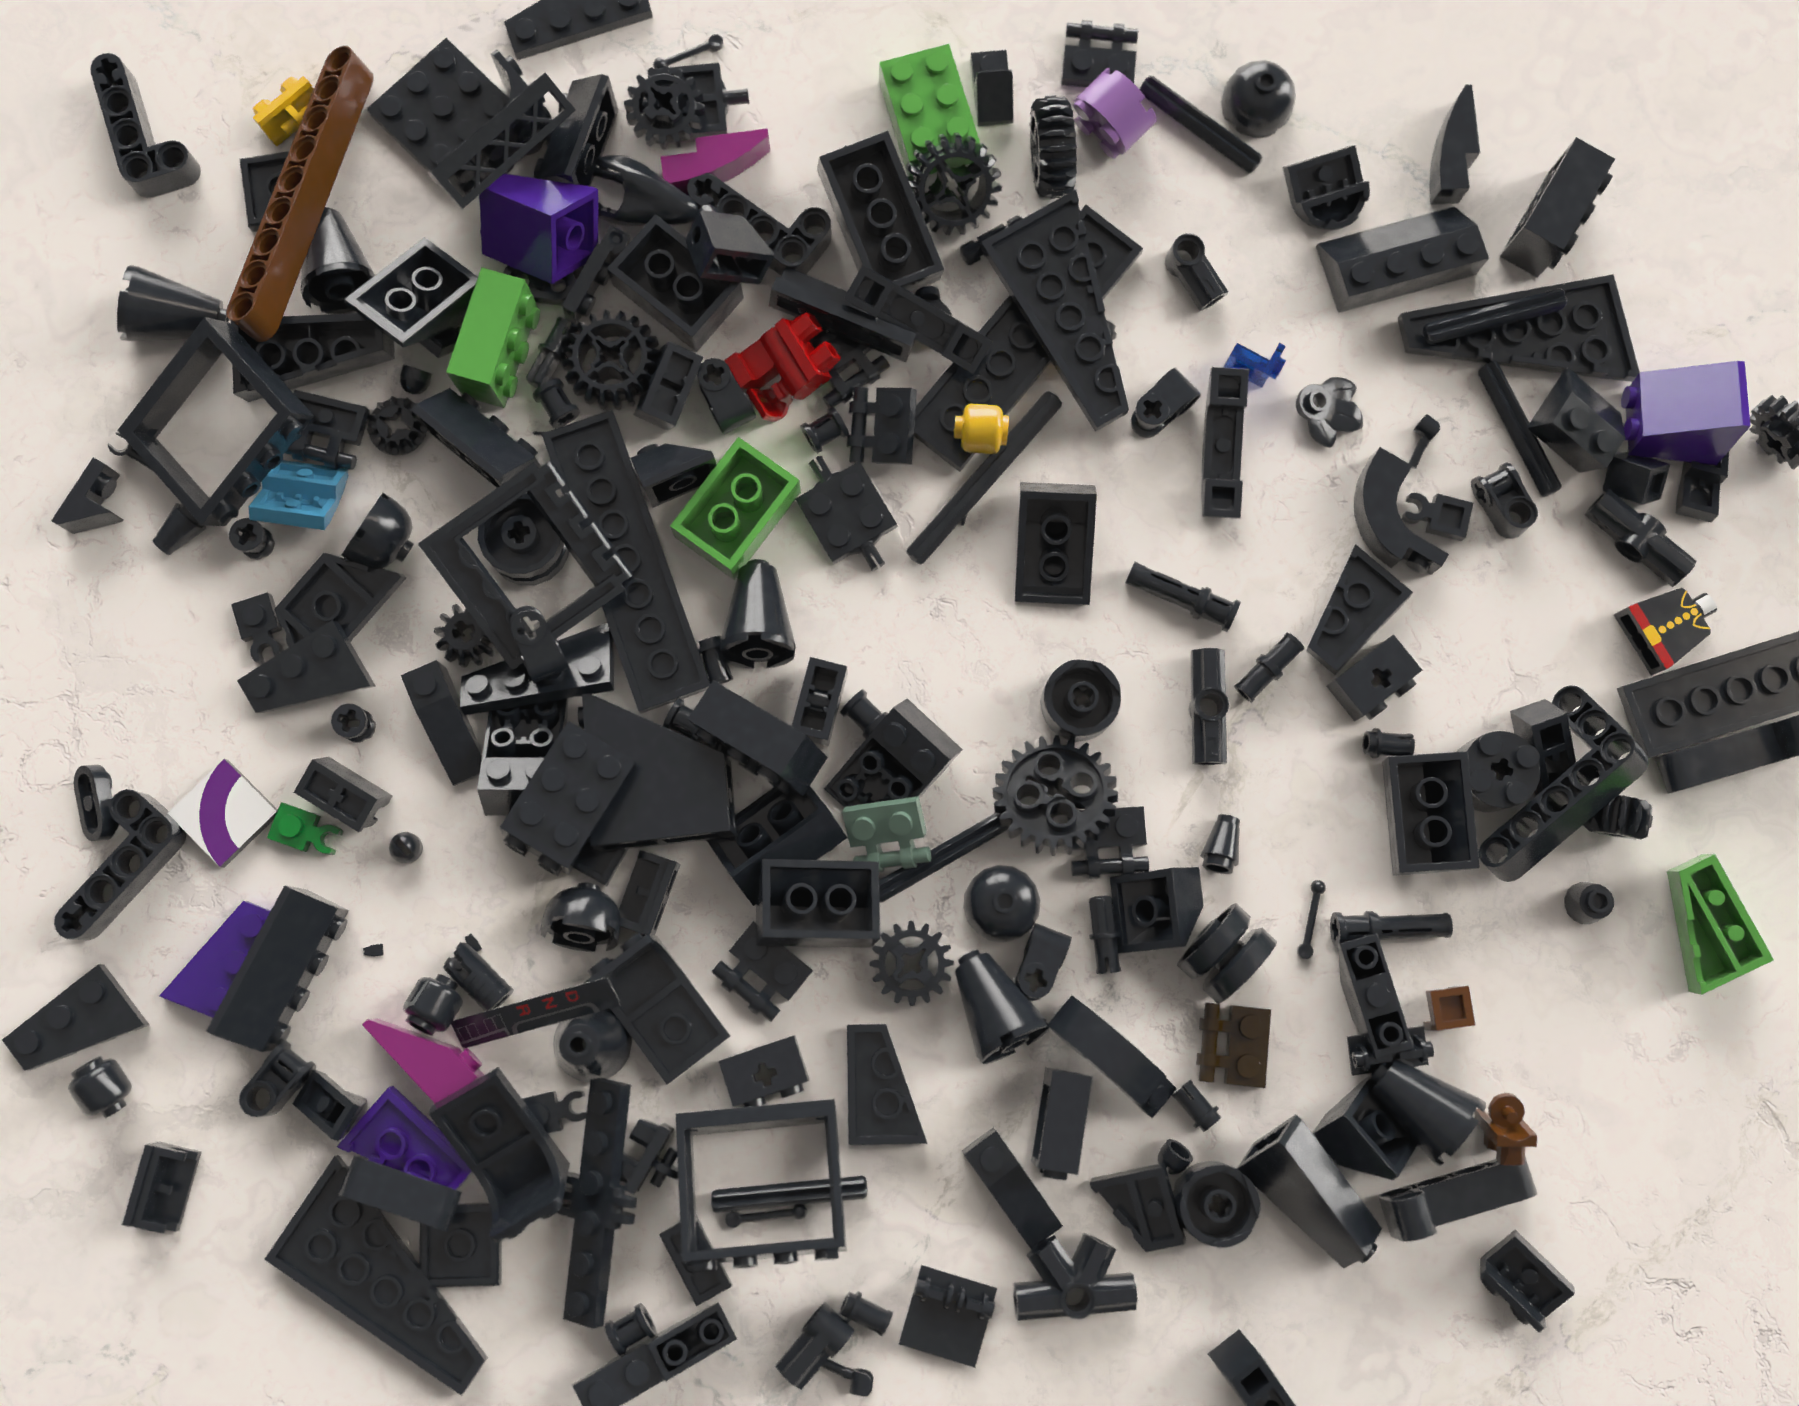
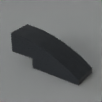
M1472 84L1465 85L1446 115L1436 139L1429 179L1430 205L1459 203L1470 188L1468 169L1480 154Z

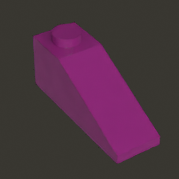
M367 1019L362 1024L435 1104L484 1076L479 1069L482 1066L481 1061L467 1048L462 1051L454 1045L380 1019Z

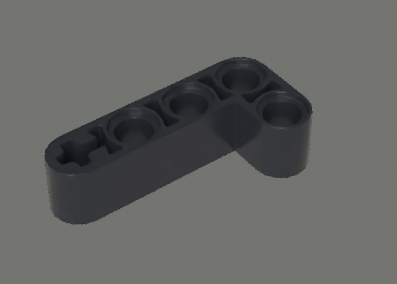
M103 53L97 56L90 66L91 76L122 177L136 193L146 198L156 197L195 184L200 177L201 167L186 146L175 140L155 144L134 75L115 54ZM128 106L124 111L120 112L122 108ZM137 139L134 144L129 145L132 140ZM183 160L179 166L174 167L178 161ZM147 171L143 177L138 178L141 173Z
M698 173L702 175L693 177L688 182V195L696 202L698 208L704 205H713L719 213L730 214L739 212L743 214L742 217L746 218L758 234L769 233L772 235V238L765 241L775 254L769 267L781 276L786 267L807 275L831 243V220L829 214L819 207L805 209L791 227L787 228L710 173ZM812 226H819L824 229L816 235L806 231ZM792 253L802 257L794 263L784 260L787 255Z
M1799 715L1655 757L1667 793H1673L1799 756Z
M129 789L119 791L113 796L109 806L110 814L129 835L59 909L55 915L54 926L60 936L75 940H92L98 937L183 846L187 833L167 814L169 811L154 797ZM138 800L140 810L136 816L131 818L129 807L132 802ZM166 825L168 836L162 843H159L156 837L157 831L161 826ZM138 854L141 863L138 870L132 873L129 866L130 860L134 855ZM110 883L113 888V894L110 900L105 902L102 892L104 887Z
M1525 1157L1524 1165H1501L1495 1159L1380 1194L1378 1197L1391 1237L1403 1242H1410L1436 1234V1226L1532 1198L1537 1195V1191Z

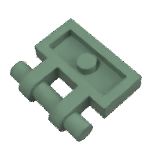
M919 796L846 806L843 809L842 816L850 848L865 846L867 855L855 856L853 861L879 862V872H883L885 868L902 866L904 869L916 868L917 863L931 861L930 848L928 846L916 848L914 839L924 838L927 833ZM898 841L900 850L882 851V843Z

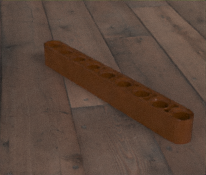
M349 46L337 47L327 56L227 306V317L255 342L267 341L279 328L373 84V73Z

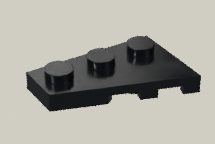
M1355 544L1306 651L1336 675L1412 596L1413 591Z
M334 620L237 680L255 713H266L304 704L308 701L376 686L338 621Z
M98 964L3 1038L2 1041L24 1071H28L76 1054L78 1051L91 1046L105 1043L128 1032L142 1029L150 1024L107 967L103 964Z
M847 1025L848 1144H928L887 1025Z

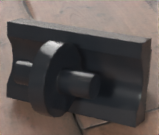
M642 1118L638 1120L629 1138L644 1146L646 1150L640 1161L623 1152L620 1180L626 1183L627 1192L632 1195L639 1192L652 1168H655L656 1172L650 1183L658 1188L661 1187L666 1176L678 1180V1168L673 1165L677 1159V1150L669 1147L664 1158H659L675 1128L667 1123L659 1126Z

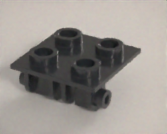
M921 1265L899 1345L975 1368L988 1320L992 1318L994 1312V1299L997 1288Z

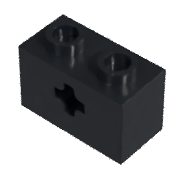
M1392 635L1326 687L1354 721L1365 715L1371 720L1388 707L1384 700L1395 693L1399 698L1417 684L1413 678L1423 670L1396 636ZM1378 675L1382 681L1378 686L1374 687L1371 681Z
M814 657L809 659L792 727L806 734L814 743L829 747L848 675L847 666Z
M796 1035L719 1061L733 1107L741 1104L743 1107L762 1106L767 1104L765 1096L779 1091L782 1098L804 1091L802 1083L810 1080ZM761 1063H765L768 1069L774 1067L777 1074L771 1078V1085H766L764 1080H756L755 1074L761 1071Z

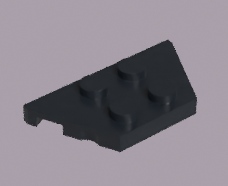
M323 553L274 609L280 626L286 632L288 648L332 620L339 622L351 642L405 581L406 577L397 572L382 568L371 569L370 567L350 562L346 558Z

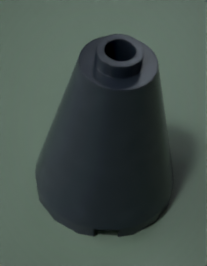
M325 207L302 266L301 294L306 305L310 308L312 303L319 306L322 313L344 314L354 311L345 304V298L369 281L375 274L341 213L335 209Z
M127 266L122 280H128L130 283L125 291L119 292L117 307V330L123 333L120 336L121 340L188 339L204 317L229 322L226 314L227 309H223L222 300L139 266Z
M762 559L750 560L739 569L719 644L721 658L731 665L754 669V662H767V668H774L789 663L795 657L796 645L777 570L774 566L769 565V562Z
M974 950L958 960L960 965L955 969V975L976 1056L983 1065L999 1061L1016 1053L1015 1048L1024 1043L1027 1046L1032 1044L1050 1029L1045 1017L989 953L980 954L979 950Z
M611 1009L559 1022L553 1040L554 1054L560 1067L569 1076L582 1082H590V1079L593 1078L609 1079L614 1076L630 1057L632 1046L631 1035ZM582 1039L586 1041L585 1050L582 1047Z
M1395 1058L1390 1063H1379L1370 1076V1079L1374 1082L1371 1088L1374 1094L1429 1159L1438 1166L1444 1164L1441 1155L1445 1152L1451 1157L1474 1130L1479 1122L1473 1117L1476 1109L1478 1108L1482 1112L1486 1109V1103L1480 1098Z

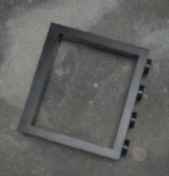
M204 317L117 431L200 525L226 526L232 518H237L238 510L246 500L258 492L261 482L267 474L282 462L283 454L291 444L303 436L301 432L314 415L229 322ZM223 353L277 414L209 498L157 440V436Z
M834 1099L675 1114L682 1262L686 1266H693V1272L717 1270V1263L733 1262V1268H751L758 1266V1259L774 1258L775 1265L793 1264L798 1262V1256L814 1254L815 1261L838 1259V1252L847 1251L837 1112ZM825 1123L833 1238L698 1250L693 1135Z

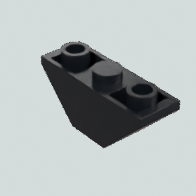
M1377 933L1338 944L1340 983L1352 1020L1374 1058L1378 1059L1414 1048Z

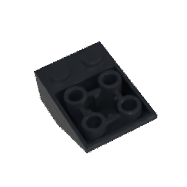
M568 698L489 711L477 786L485 816L508 815L567 724Z
M905 699L890 710L824 789L844 808L846 806L916 796L920 798L963 749L909 699Z

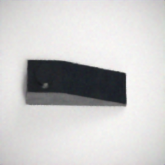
M435 660L400 675L413 707L452 785L456 786L479 776L482 751L467 715H464L460 708V698L447 668Z
M1546 699L1510 711L1514 734L1522 737L1530 745L1534 746L1540 755V780L1535 790L1536 796L1576 763L1568 715ZM1568 804L1563 805L1559 811L1565 809Z
M994 1128L962 1150L967 1160L1031 1250L1043 1239H1047L1063 1227Z
M1240 1329L1208 1353L1245 1406H1296L1264 1358Z

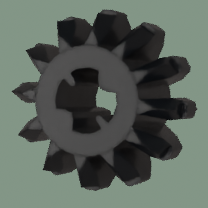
M455 604L452 606L454 616L450 618L445 613L440 614V619L446 625L445 627L439 626L434 628V633L437 636L443 637L435 644L436 648L440 651H446L444 658L450 663L458 658L459 665L466 668L472 658L474 663L480 666L483 664L481 656L483 652L488 656H494L495 651L489 646V643L492 642L468 610L465 608L463 612L461 607ZM470 628L475 633H470L473 638L465 642L461 638V636L465 637V634L462 632Z
M1618 795L1583 826L1588 831L1598 834L1641 840L1648 837L1649 828L1652 826V806L1646 800Z

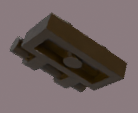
M1205 1002L1204 1018H1200L1199 1029L1203 1030L1201 1053H1197L1196 1065H1200L1199 1081L1214 1083L1215 1067L1225 1068L1224 1084L1265 1088L1271 1009L1230 1005L1229 1021L1219 1020L1220 1004ZM1218 1031L1228 1032L1226 1056L1216 1055Z

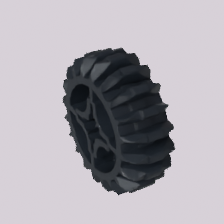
M1056 95L1035 99L1030 112L1029 136L1035 190L1041 198L1049 197L1050 199L1065 196L1075 188L1077 145L1075 120L1073 119L1071 103L1065 96L1056 97Z
M954 133L949 143L944 134H939L938 146L935 147L930 140L925 141V147L929 151L924 155L921 151L914 150L913 155L919 162L917 165L914 163L906 164V169L913 174V176H907L925 223H929L931 232L937 233L942 227L945 235L950 236L954 226H956L958 232L965 235V224L970 223L973 228H978L979 222L976 220L978 216L982 215L983 218L990 219V213L986 209L987 205L998 206V200L991 194L1002 191V186L995 182L1001 176V171L993 167L997 161L993 154L986 155L988 148L983 143L975 146L976 140L972 136H968L962 143L961 135ZM961 157L969 159L973 163L967 167L963 164L957 168H952L947 165L945 160ZM935 167L937 178L928 187L929 191L925 193L927 177ZM945 172H947L948 175L952 179H954L955 183L958 185L956 187V190L959 194V197L956 196L953 190L949 189L947 185V182L949 181L945 175ZM979 177L977 191L969 201L968 191L977 182L976 178ZM946 202H954L958 205L959 209L940 211L932 206L937 203L942 205Z
M606 309L602 320H597L594 314H590V325L586 326L582 322L577 323L579 335L568 333L567 338L572 345L563 346L562 352L567 359L561 362L563 370L568 372L565 379L569 385H574L573 391L576 396L579 397L585 394L584 400L588 405H592L598 399L600 409L605 410L608 407L609 401H611L615 410L620 411L622 407L621 401L627 400L628 404L634 407L636 403L633 396L636 394L640 397L646 396L645 385L652 376L650 372L652 370L655 371L658 363L655 362L656 358L661 356L660 350L656 349L659 345L658 338L650 336L651 328L648 324L640 326L637 316H632L626 322L625 312L621 310L617 313L615 319H612L610 312ZM620 337L618 340L611 342L604 340V338ZM592 347L596 353V358L590 364L591 369L584 373V360L589 349ZM640 348L642 351L641 361L638 369L633 374L628 363L634 357L633 352ZM604 353H605L609 358L611 357V358L614 359V360H617V359H618L621 368H620L616 363L614 364V363H613L612 361H610V360L606 362V358H605V356H604ZM609 379H618L621 381V383L618 384H604Z

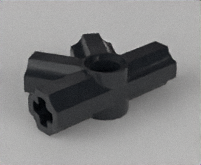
M1083 1233L1072 1259L1057 1237L1053 1235L1036 1244L1027 1254L1028 1259L1042 1280L1013 1283V1303L1016 1319L1020 1321L1064 1316L1082 1319L1090 1314L1136 1310L1138 1300L1134 1275L1132 1273L1105 1275L1116 1252V1248L1092 1235ZM1073 1288H1082L1084 1291L1082 1300L1075 1305L1066 1304L1068 1292Z

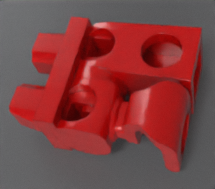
M806 312L793 321L782 318L774 324L775 327L766 331L756 342L741 353L735 352L724 360L740 388L748 389L746 392L763 420L774 422L784 418L793 401L792 396L796 400L808 397L820 384H825L832 378L828 371L841 359L836 349L829 342L824 341L815 349L809 340L822 331L820 323L813 314ZM777 375L781 376V380L778 383L776 382L771 385L772 389L760 390Z

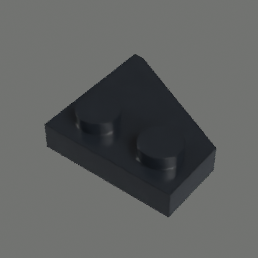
M1165 1163L1091 1179L1089 1182L1091 1189L1096 1194L1098 1192L1113 1208L1112 1213L1122 1225L1127 1226L1132 1231L1133 1238L1145 1252L1185 1244L1186 1237L1177 1215L1175 1198Z

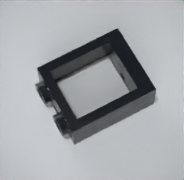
M1045 1067L1031 1162L1040 1169L1039 1173H1042L1044 1177L1067 1180L1068 1173L1078 1175L1092 1076Z

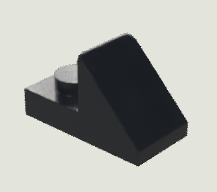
M1007 50L972 52L970 64L977 126L1013 123V73L1008 67Z
M93 457L51 521L72 534L123 522L124 519L101 506L103 501L109 498L115 491L120 474Z
M313 1069L292 1104L332 1140L339 1141L348 1133L366 1104L367 1099L345 1091L328 1075Z

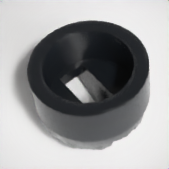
M403 364L400 373L401 387L407 393L421 394L428 388L432 374Z
M409 832L396 834L389 844L391 856L401 863L416 861L421 856L423 850L420 838ZM400 839L412 852L408 856L397 845Z
M1168 1139L1158 1154V1163H1165L1166 1168L1169 1167L1168 1173L1171 1175L1180 1174L1193 1161L1190 1151L1174 1139Z

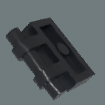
M1081 20V24L1067 22L1065 37L1079 39V46L1065 45L1061 85L1088 87L1106 68H1110V75L1117 70L1134 83L1137 51L1122 50L1123 43L1137 44L1138 29L1125 28V24L1114 23L1113 27L1092 25L1093 21ZM1091 40L1111 42L1110 49L1090 47Z
M830 331L812 343L815 349L824 341L829 342L841 358L828 371L832 378L827 382L833 390L822 397L828 408L835 407L841 402L846 404L853 398L854 387H863L867 383L872 385L881 378L880 374L890 367L889 362L883 355H880L872 362L865 354L871 351L872 348ZM855 363L859 371L844 381L839 373Z
M854 387L853 401L849 402V414H852L851 435H847L846 447L850 448L849 462L857 463L860 461V463H864L865 449H873V463L912 465L917 390L913 388L877 387L876 402H868L869 388ZM867 415L875 416L874 436H866Z
M294 389V394L314 417L301 432L303 436L294 441L285 454L292 455L294 460L306 462L308 459L322 462L325 467L335 470L340 467L353 470L357 458L355 455L344 453L345 443L360 446L370 410L365 406ZM313 435L330 439L327 449L311 445Z
M1144 806L1116 808V815L1108 817L1110 828L1105 830L1098 827L1100 831L1099 841H1095L1087 836V849L1084 850L1085 860L1071 861L1072 876L1087 875V879H1099L1101 874L1121 873V875L1149 871L1148 856L1133 857L1132 846L1147 845ZM1066 816L1067 822H1069L1071 819ZM1077 843L1072 844V850H1083ZM1118 847L1119 858L1099 859V848Z
M753 921L729 950L731 954L740 960L738 965L732 970L723 961H720L711 973L722 981L721 986L729 993L733 990L749 1003L748 1009L754 1014L761 1013L772 1022L781 1011L770 1001L773 995L778 992L789 1001L814 970L785 946H756V922ZM750 969L767 983L761 992L743 979Z

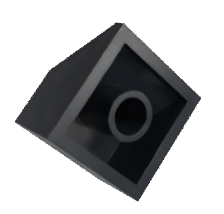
M1569 368L1563 371L1527 427L1529 431L1579 473L1607 468L1625 440L1621 413Z

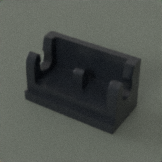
M331 757L312 759L294 790L295 794L357 832H362L363 828L373 826L378 821V818L374 817L378 809L387 806L393 795Z
M639 851L636 864L619 907L620 926L645 935L656 934L680 868L678 862L647 851Z
M164 1142L145 1144L122 1225L157 1233H165V1230L179 1231L202 1151Z

